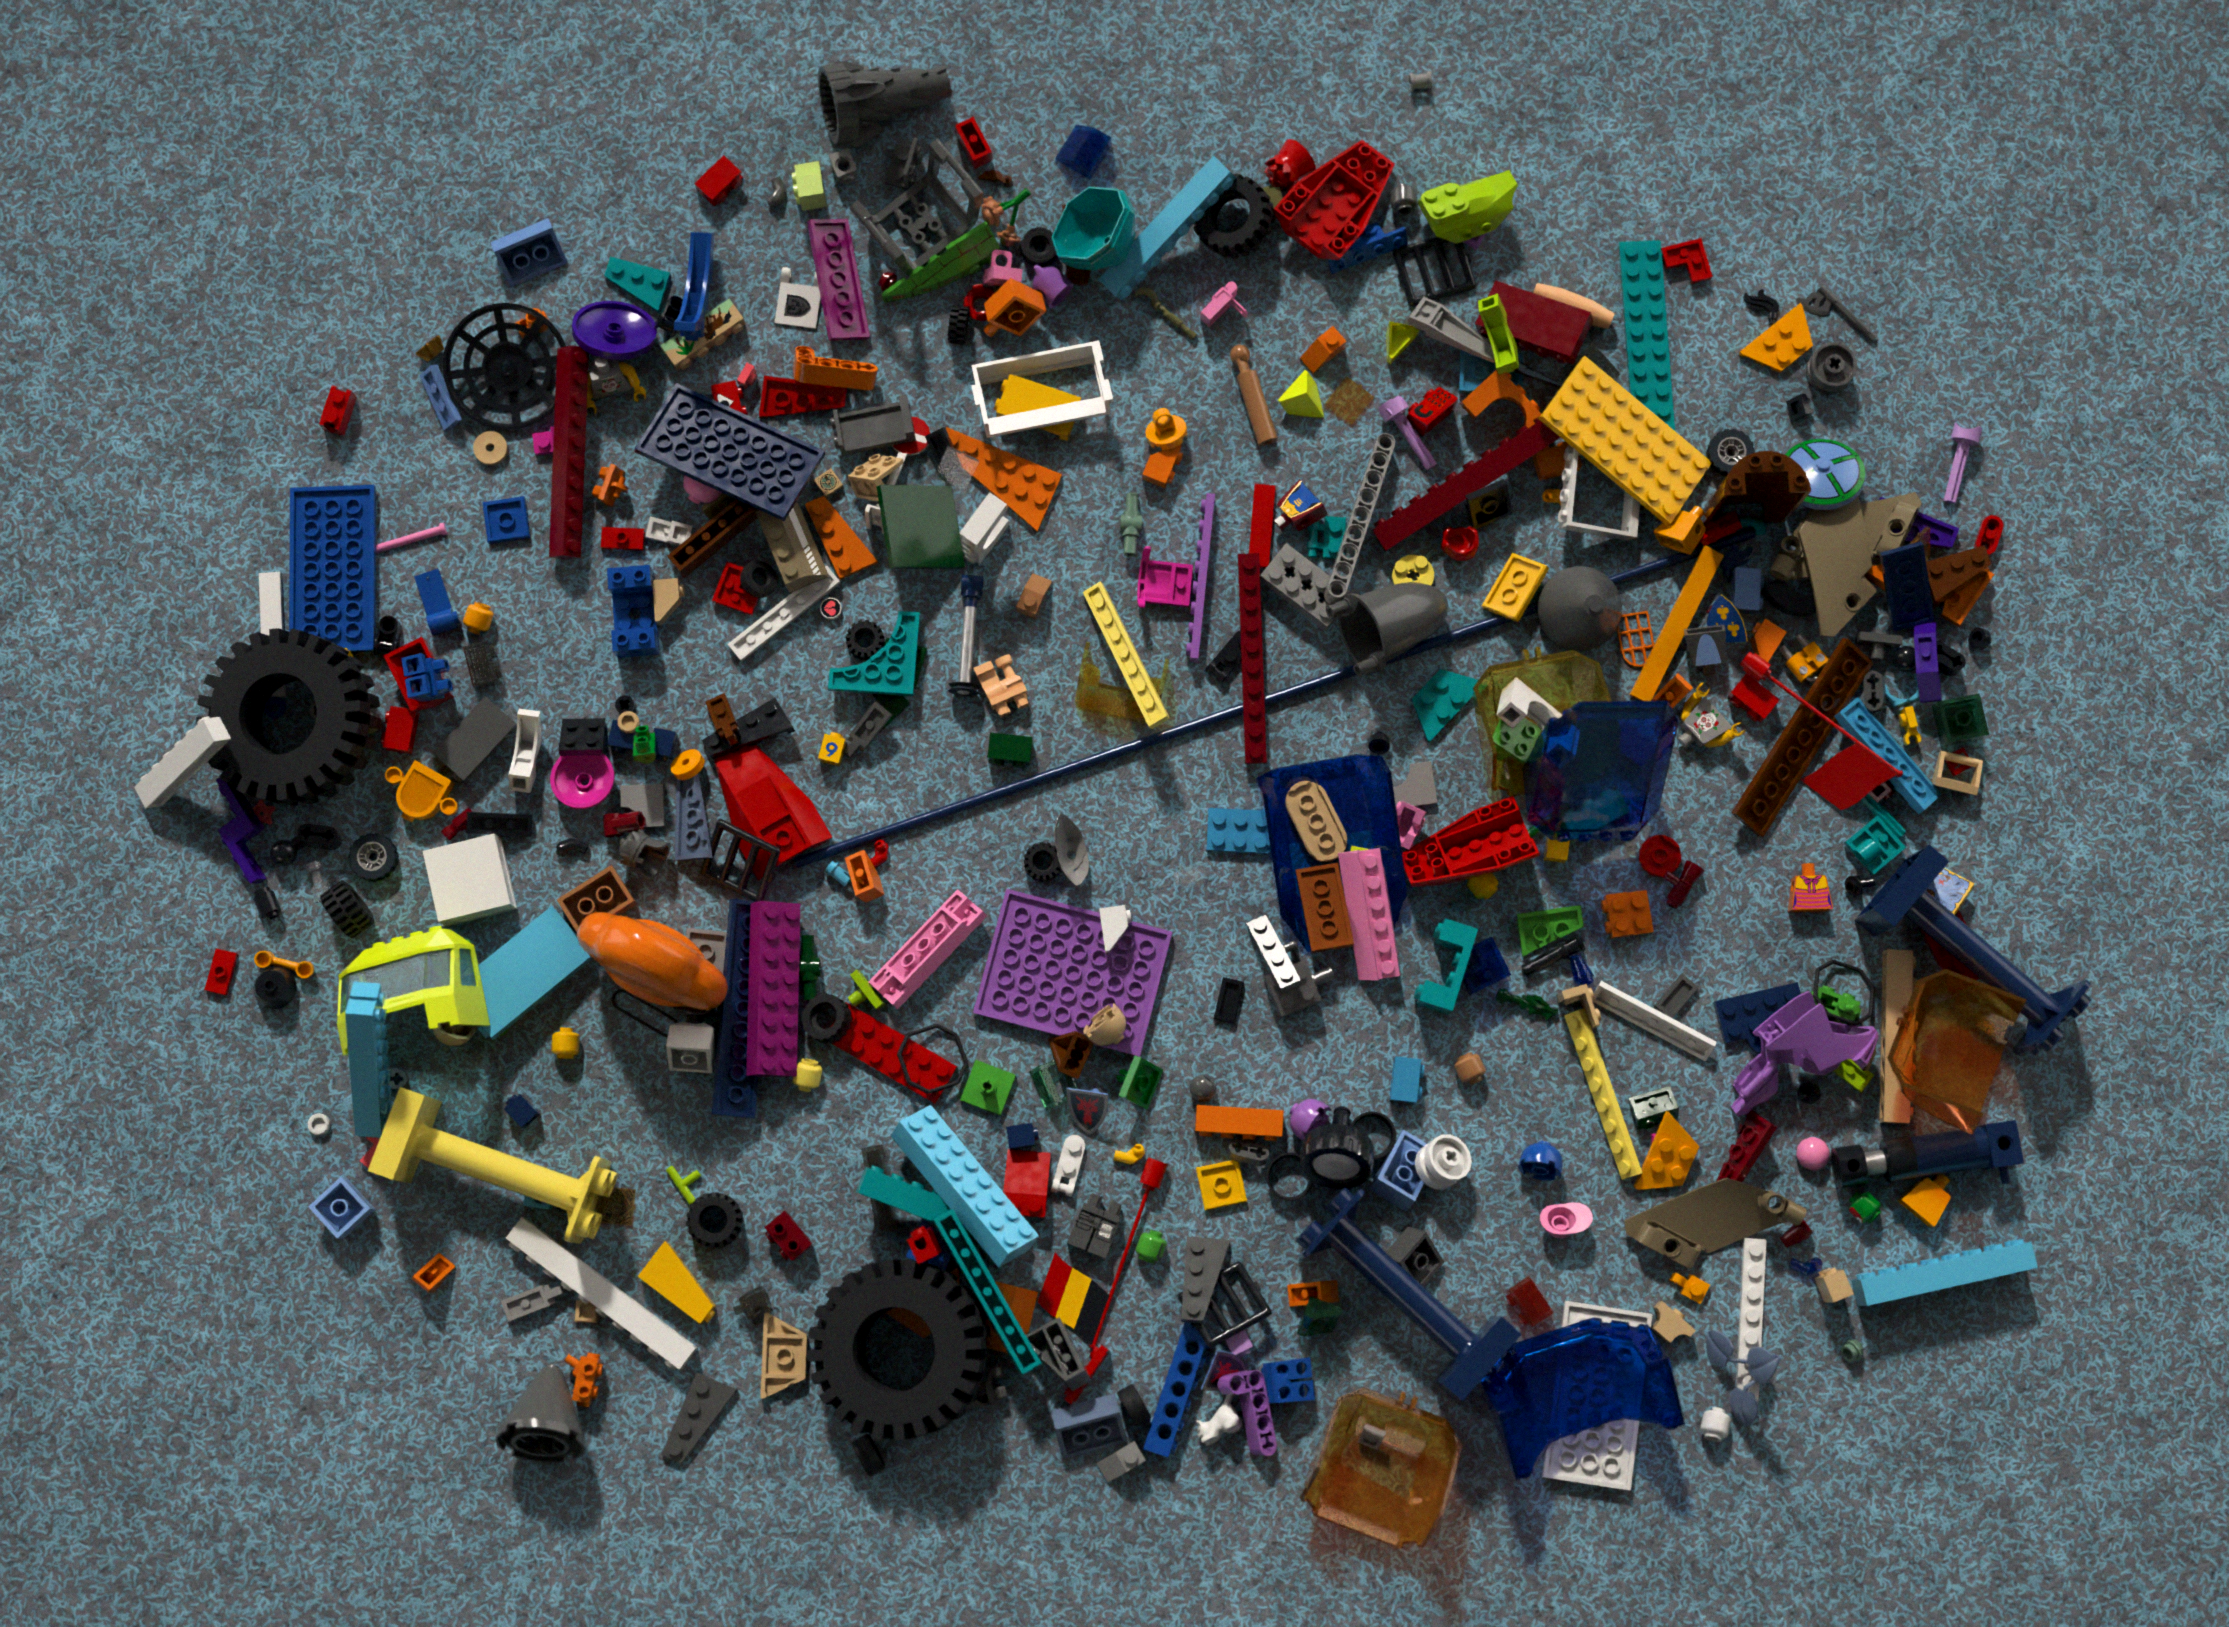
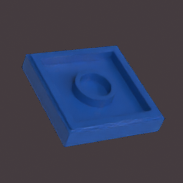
M525 496L482 502L488 544L531 538Z

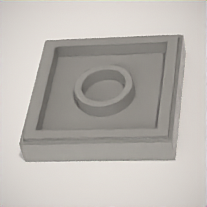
M687 928L686 937L701 950L706 960L717 969H720L723 974L727 932Z

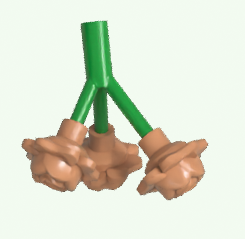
M1027 188L1013 200L1001 203L993 200L992 196L983 199L984 203L981 205L983 220L988 225H995L996 227H999L1000 215L1004 214L1005 210L1014 206L1007 229L997 232L1000 243L1008 247L1014 246L1015 242L1021 241V238L1014 232L1016 227L1014 223L1019 205L1031 195Z

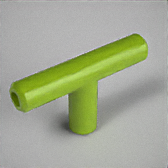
M670 1166L666 1169V1172L688 1204H693L695 1197L687 1186L699 1179L701 1174L698 1170H695L682 1179L674 1166Z

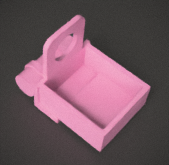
M993 250L990 268L985 269L982 283L989 286H1002L1010 278L1021 282L1023 269L1011 268V252ZM998 255L1006 257L1007 264L1004 267L996 264V257Z
M1228 282L1225 288L1222 287L1212 297V301L1201 311L1200 319L1208 327L1231 305L1243 317L1246 318L1248 316L1246 309L1234 299L1238 289L1235 282Z

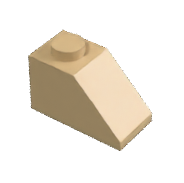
M678 578L652 580L655 622L658 626L663 625L682 603L681 597H685L684 584H680Z

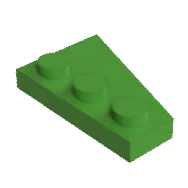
M1581 905L1516 914L1522 957L1584 927Z

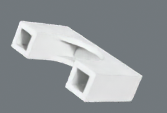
M990 492L959 533L962 551L965 554L963 557L972 564L976 562L980 565L1009 526V520L1003 516L1008 510L1007 504Z
M1515 677L1502 689L1496 715L1512 729L1524 717L1527 716L1541 728L1546 737L1545 756L1562 768L1576 754L1580 729L1520 679Z

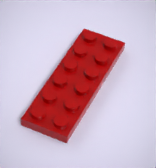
M847 1003L852 1013L850 1029H848L847 1034L841 1040L831 1044L936 1104L944 1090L927 1094L910 1086L906 1081L897 1056L905 1036ZM908 1039L901 1054L911 1081L929 1090L948 1084L957 1069L956 1065L911 1039Z

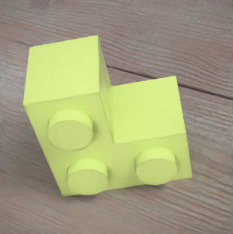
M819 161L794 165L795 172L792 173L797 205L801 204L802 211L827 207Z

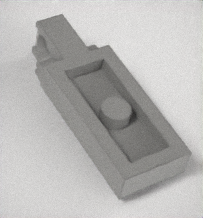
M549 1284L541 1285L505 1299L501 1303L508 1322L551 1306V1304L556 1303L554 1298L565 1294L560 1285L554 1288H550Z

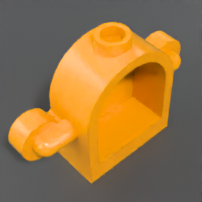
M414 760L405 777L402 770L398 767L392 766L386 770V780L393 785L400 784L396 792V801L399 808L403 811L402 818L412 823L414 819H429L435 816L439 810L448 816L457 813L459 809L458 803L453 798H447L455 785L450 779Z

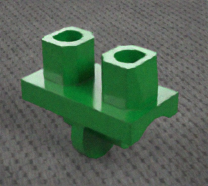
M648 725L636 727V735H634L633 741L634 761L639 760L644 764L652 763L656 758L655 732L650 733Z

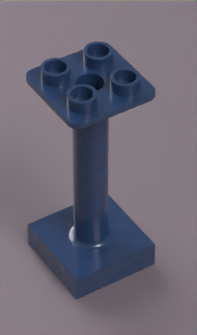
M1930 844L1908 856L1857 916L1855 921L1875 937L1895 927L1905 915L2028 1019L2026 1034L2015 1045L2012 1052L2018 1055L2030 1051L2033 1055H2036L2042 1049L2046 1052L2049 1051L2064 1034V1031L2057 1025L2060 1022H2064L2069 1016L2075 1019L2090 1004L2092 999L2085 992L2091 983L2088 980H2084L2049 995L1926 891L1928 886L1950 862Z
M1346 1187L1343 1190L1341 1189L1324 1208L1333 1216L1323 1227L1315 1220L1295 1240L1303 1248L1298 1257L1302 1260L1310 1254L1333 1248L1453 1358L1433 1382L1453 1400L1463 1401L1522 1334L1502 1316H1491L1476 1334L1472 1332L1354 1223L1359 1199L1365 1192L1359 1189L1352 1194Z

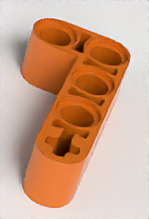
M798 346L795 349L793 376L798 382L860 390H873L875 387L878 368L874 364L815 357L814 350L807 346Z

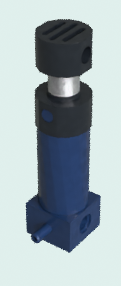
M2016 1120L1940 1133L1883 1139L1880 1141L1879 1151H1871L1869 1153H1864L1859 1144L1835 1147L1831 1150L1833 1177L1839 1189L1865 1186L1868 1182V1176L1875 1174H1884L1887 1182L1893 1183L1901 1180H1914L1920 1177L1998 1167L2001 1183L2009 1184L2008 1166L2024 1163ZM1848 1162L1851 1165V1171L1847 1167Z

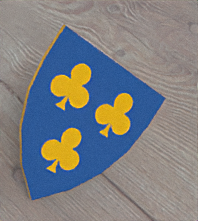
M1721 594L1711 607L1707 626L1724 624L1726 630L1725 643L1747 642L1744 621L1739 611Z

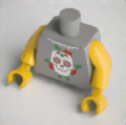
M598 357L595 362L589 363L587 408L593 407L596 414L597 409L591 398H602L631 390L632 387H634V400L636 402H639L637 394H643L646 399V389L639 385L640 380L634 367L620 362V360Z
M1703 683L1697 686L1696 692L1684 703L1681 714L1683 723L1680 726L1685 733L1678 738L1679 743L1684 748H1687L1693 742L1699 748L1702 746L1707 748L1724 746L1733 740L1735 736H1740L1746 732L1745 729L1739 733L1736 727L1741 722L1731 726L1705 697L1710 692V688L1707 692L1700 690Z

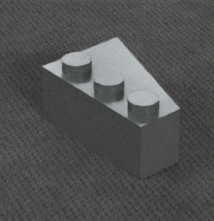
M1060 1317L1026 1334L1038 1358L1072 1391L1092 1381L1067 1327Z

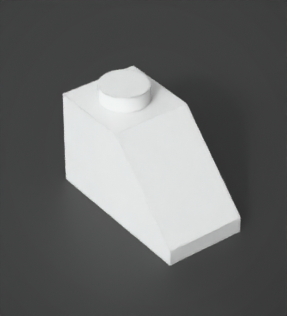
M1125 905L1099 909L1105 954L1111 952L1127 931L1128 923H1132L1130 910H1126Z

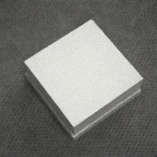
M490 834L423 851L437 919L443 927L517 909L501 836Z

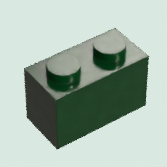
M990 733L988 761H992L991 764L996 766H1004V763H1011L1013 767L1025 768L1026 765L1031 763L1033 737Z

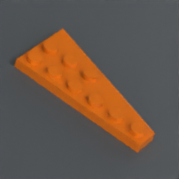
M946 427V431L962 463L961 467L994 496L1005 502L1011 510L1038 533L1062 478V474Z

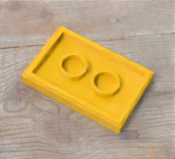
M1512 553L1482 604L1483 609L1519 622L1549 568L1547 565Z

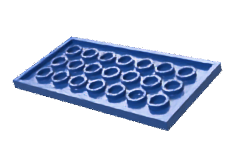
M375 485L290 488L289 632L290 629H297L313 634L343 648H347L350 652H374L376 639Z

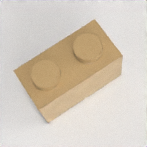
M1836 1267L1827 1268L1818 1272L1820 1276L1814 1278L1824 1303H1833L1854 1295L1844 1270H1836Z

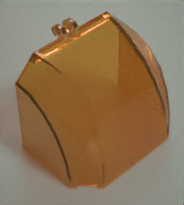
M1947 969L1917 980L1908 1005L1902 1006L1900 1011L1904 1016L1897 1019L1896 1024L1899 1026V1029L1887 1057L1901 1093L1910 1102L1931 1116L1973 1135L1984 1113L1981 1112L2008 1040L2004 1036L2008 1026H2014L2027 999Z
M1362 1387L1337 1397L1321 1434L1299 1498L1302 1502L1307 1501L1312 1507L1311 1513L1315 1517L1397 1549L1403 1548L1405 1544H1417L1418 1547H1425L1444 1516L1463 1445L1447 1419L1416 1407L1418 1397L1413 1396L1409 1405L1404 1403L1406 1392L1401 1391L1396 1400ZM1365 1423L1386 1431L1378 1450L1358 1443L1359 1435Z

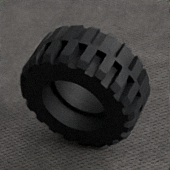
M1234 174L1236 178L1233 185L1220 194L1218 201L1206 209L1200 220L1193 223L1195 225L1193 229L1199 236V239L1214 253L1217 252L1223 257L1238 258V254L1243 257L1248 256L1250 250L1256 252L1260 249L1258 245L1261 242L1263 244L1266 243L1268 240L1266 238L1267 233L1271 234L1273 230L1270 223L1275 222V215L1272 213L1274 206L1270 202L1268 194L1251 178L1243 177L1241 174ZM1235 199L1246 200L1249 204L1250 212L1243 227L1232 233H1222L1219 231L1217 217L1221 208L1226 203Z

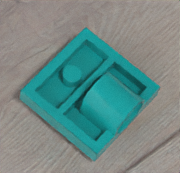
M1878 815L1844 843L1871 875L1877 873L1906 848Z

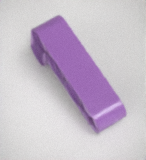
M1243 1370L1221 1376L1218 1381L1219 1391L1224 1395L1239 1394L1250 1452L1255 1456L1273 1455L1276 1452L1277 1443L1263 1374L1258 1370Z

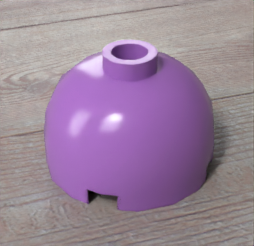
M1306 1099L1299 1104H1294L1290 1110V1127L1293 1133L1303 1141L1309 1131L1326 1124L1329 1118L1326 1112L1327 1110L1331 1112V1108L1317 1099Z

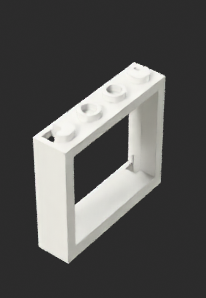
M1568 445L1564 451L1565 468L1562 472L1563 489L1560 492L1559 529L1626 541L1637 538L1640 503L1626 491L1624 492L1621 530L1572 522L1578 455L1581 454Z

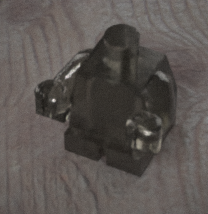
M762 1286L748 1291L739 1298L740 1305L733 1307L736 1315L744 1313L747 1319H752L754 1325L762 1322L761 1312L766 1311L768 1313L773 1311L768 1292Z

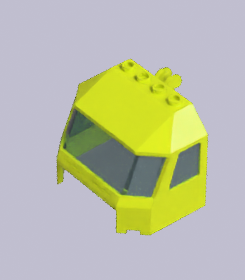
M442 926L431 927L429 932L423 933V931L410 933L408 938L403 936L391 939L390 943H374L372 948L363 950L338 975L337 1028L343 1056H348L345 1011L354 982L381 984V993H385L383 1009H386V1015L424 1004L429 1029H437L438 1024L446 1022L449 1023V1026H490L475 947L454 931L442 929Z

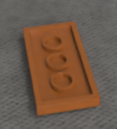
M1338 863L1296 869L1295 874L1311 953L1354 946Z

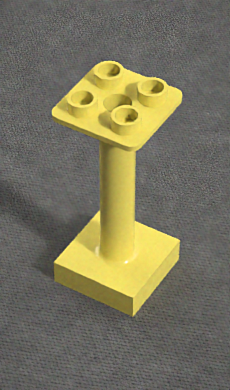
M402 1087L399 1088L369 1166V1172L411 1184L419 1161L422 1159L567 1210L569 1224L564 1236V1240L567 1242L581 1244L584 1238H595L602 1221V1214L594 1212L599 1195L609 1198L618 1177V1173L609 1170L611 1161L595 1156L589 1171L579 1179L432 1128L442 1101Z

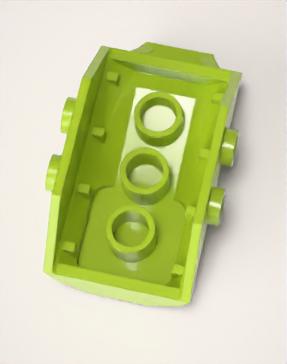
M1510 170L1460 186L1456 183H1447L1427 190L1422 194L1421 199L1417 203L1435 236L1457 244L1496 230L1514 209L1512 199L1518 185Z

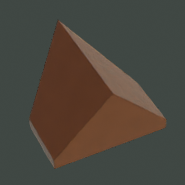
M1077 1031L1048 1039L1058 1071L1079 1079L1094 1043L1084 1034Z

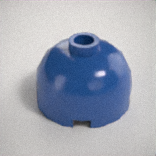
M1539 1141L1538 1143L1528 1145L1520 1156L1519 1171L1524 1175L1526 1172L1537 1174L1533 1178L1543 1181L1555 1180L1557 1175L1560 1178L1563 1165L1561 1153L1547 1141Z

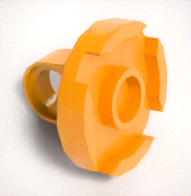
M1160 408L1153 413V421L1147 426L1145 431L1148 444L1152 448H1155V446L1161 447L1162 450L1173 449L1183 443L1182 439L1185 435L1186 437L1188 435L1185 421L1181 417L1171 415L1170 411L1166 408Z

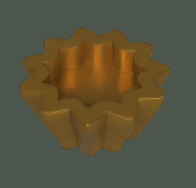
M439 335L436 336L415 354L429 362L444 350L441 337Z

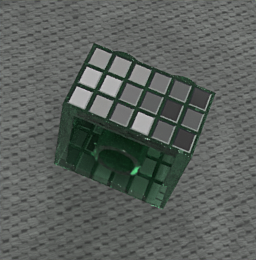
M1980 693L1942 700L1932 705L1941 747L1980 740L1989 735Z

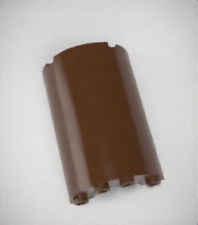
M1759 451L1749 454L1733 466L1710 497L1703 509L1704 515L1701 520L1706 525L1722 517V505L1762 503L1763 521L1766 524L1785 523L1810 494L1811 485L1802 467L1787 455L1774 451Z

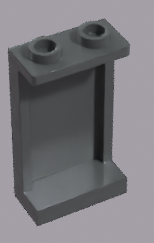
M907 394L899 396V402L842 414H839L836 409L833 410L834 417L830 418L832 429L837 432V436H834L836 449L840 448L842 456L916 441Z
M485 696L432 752L437 756L435 761L444 769L448 766L453 771L450 775L459 783L463 780L468 784L470 781L469 777L511 732L515 733L517 731V724Z

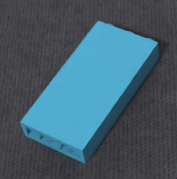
M553 906L548 908L478 965L490 1026H480L478 1028L485 1038L490 1037L492 1040H495L593 959L579 945L577 934ZM472 971L461 979L462 985L474 986Z

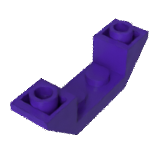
M1936 622L1914 626L1916 675L1920 703L1942 701Z

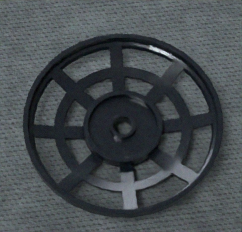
M495 303L471 312L454 328L444 350L443 376L451 398L469 418L491 428L513 430L529 427L543 420L555 409V396L546 389L551 379L552 365L557 364V355L550 356L546 344L537 333L544 324L556 337L560 347H566V344L557 328L544 315L520 304ZM502 310L520 311L535 317L536 320L530 329L516 323H505ZM494 312L496 324L483 329L475 337L464 330L477 317ZM506 329L518 330L526 335L520 344L509 342ZM498 331L499 343L489 348L480 342L486 335ZM460 337L469 344L464 356L463 369L451 371L452 350L457 338ZM532 340L536 341L544 357L532 359L526 350ZM474 349L484 354L482 367L470 368ZM505 361L513 363L514 368L512 372L505 373L503 371L502 365ZM546 366L542 385L531 379L534 367ZM484 375L486 381L490 384L483 394L475 386L472 380L473 376ZM452 379H466L469 389L479 399L472 409L467 407L459 397ZM528 386L536 392L528 400L518 403V390ZM497 390L508 392L510 405L499 404L490 399ZM540 397L550 403L549 407L538 416L521 422L520 409L532 405ZM485 405L497 410L511 411L512 423L493 422L478 414Z

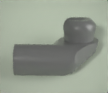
M781 177L771 180L774 192L767 202L772 208L780 206L787 195Z

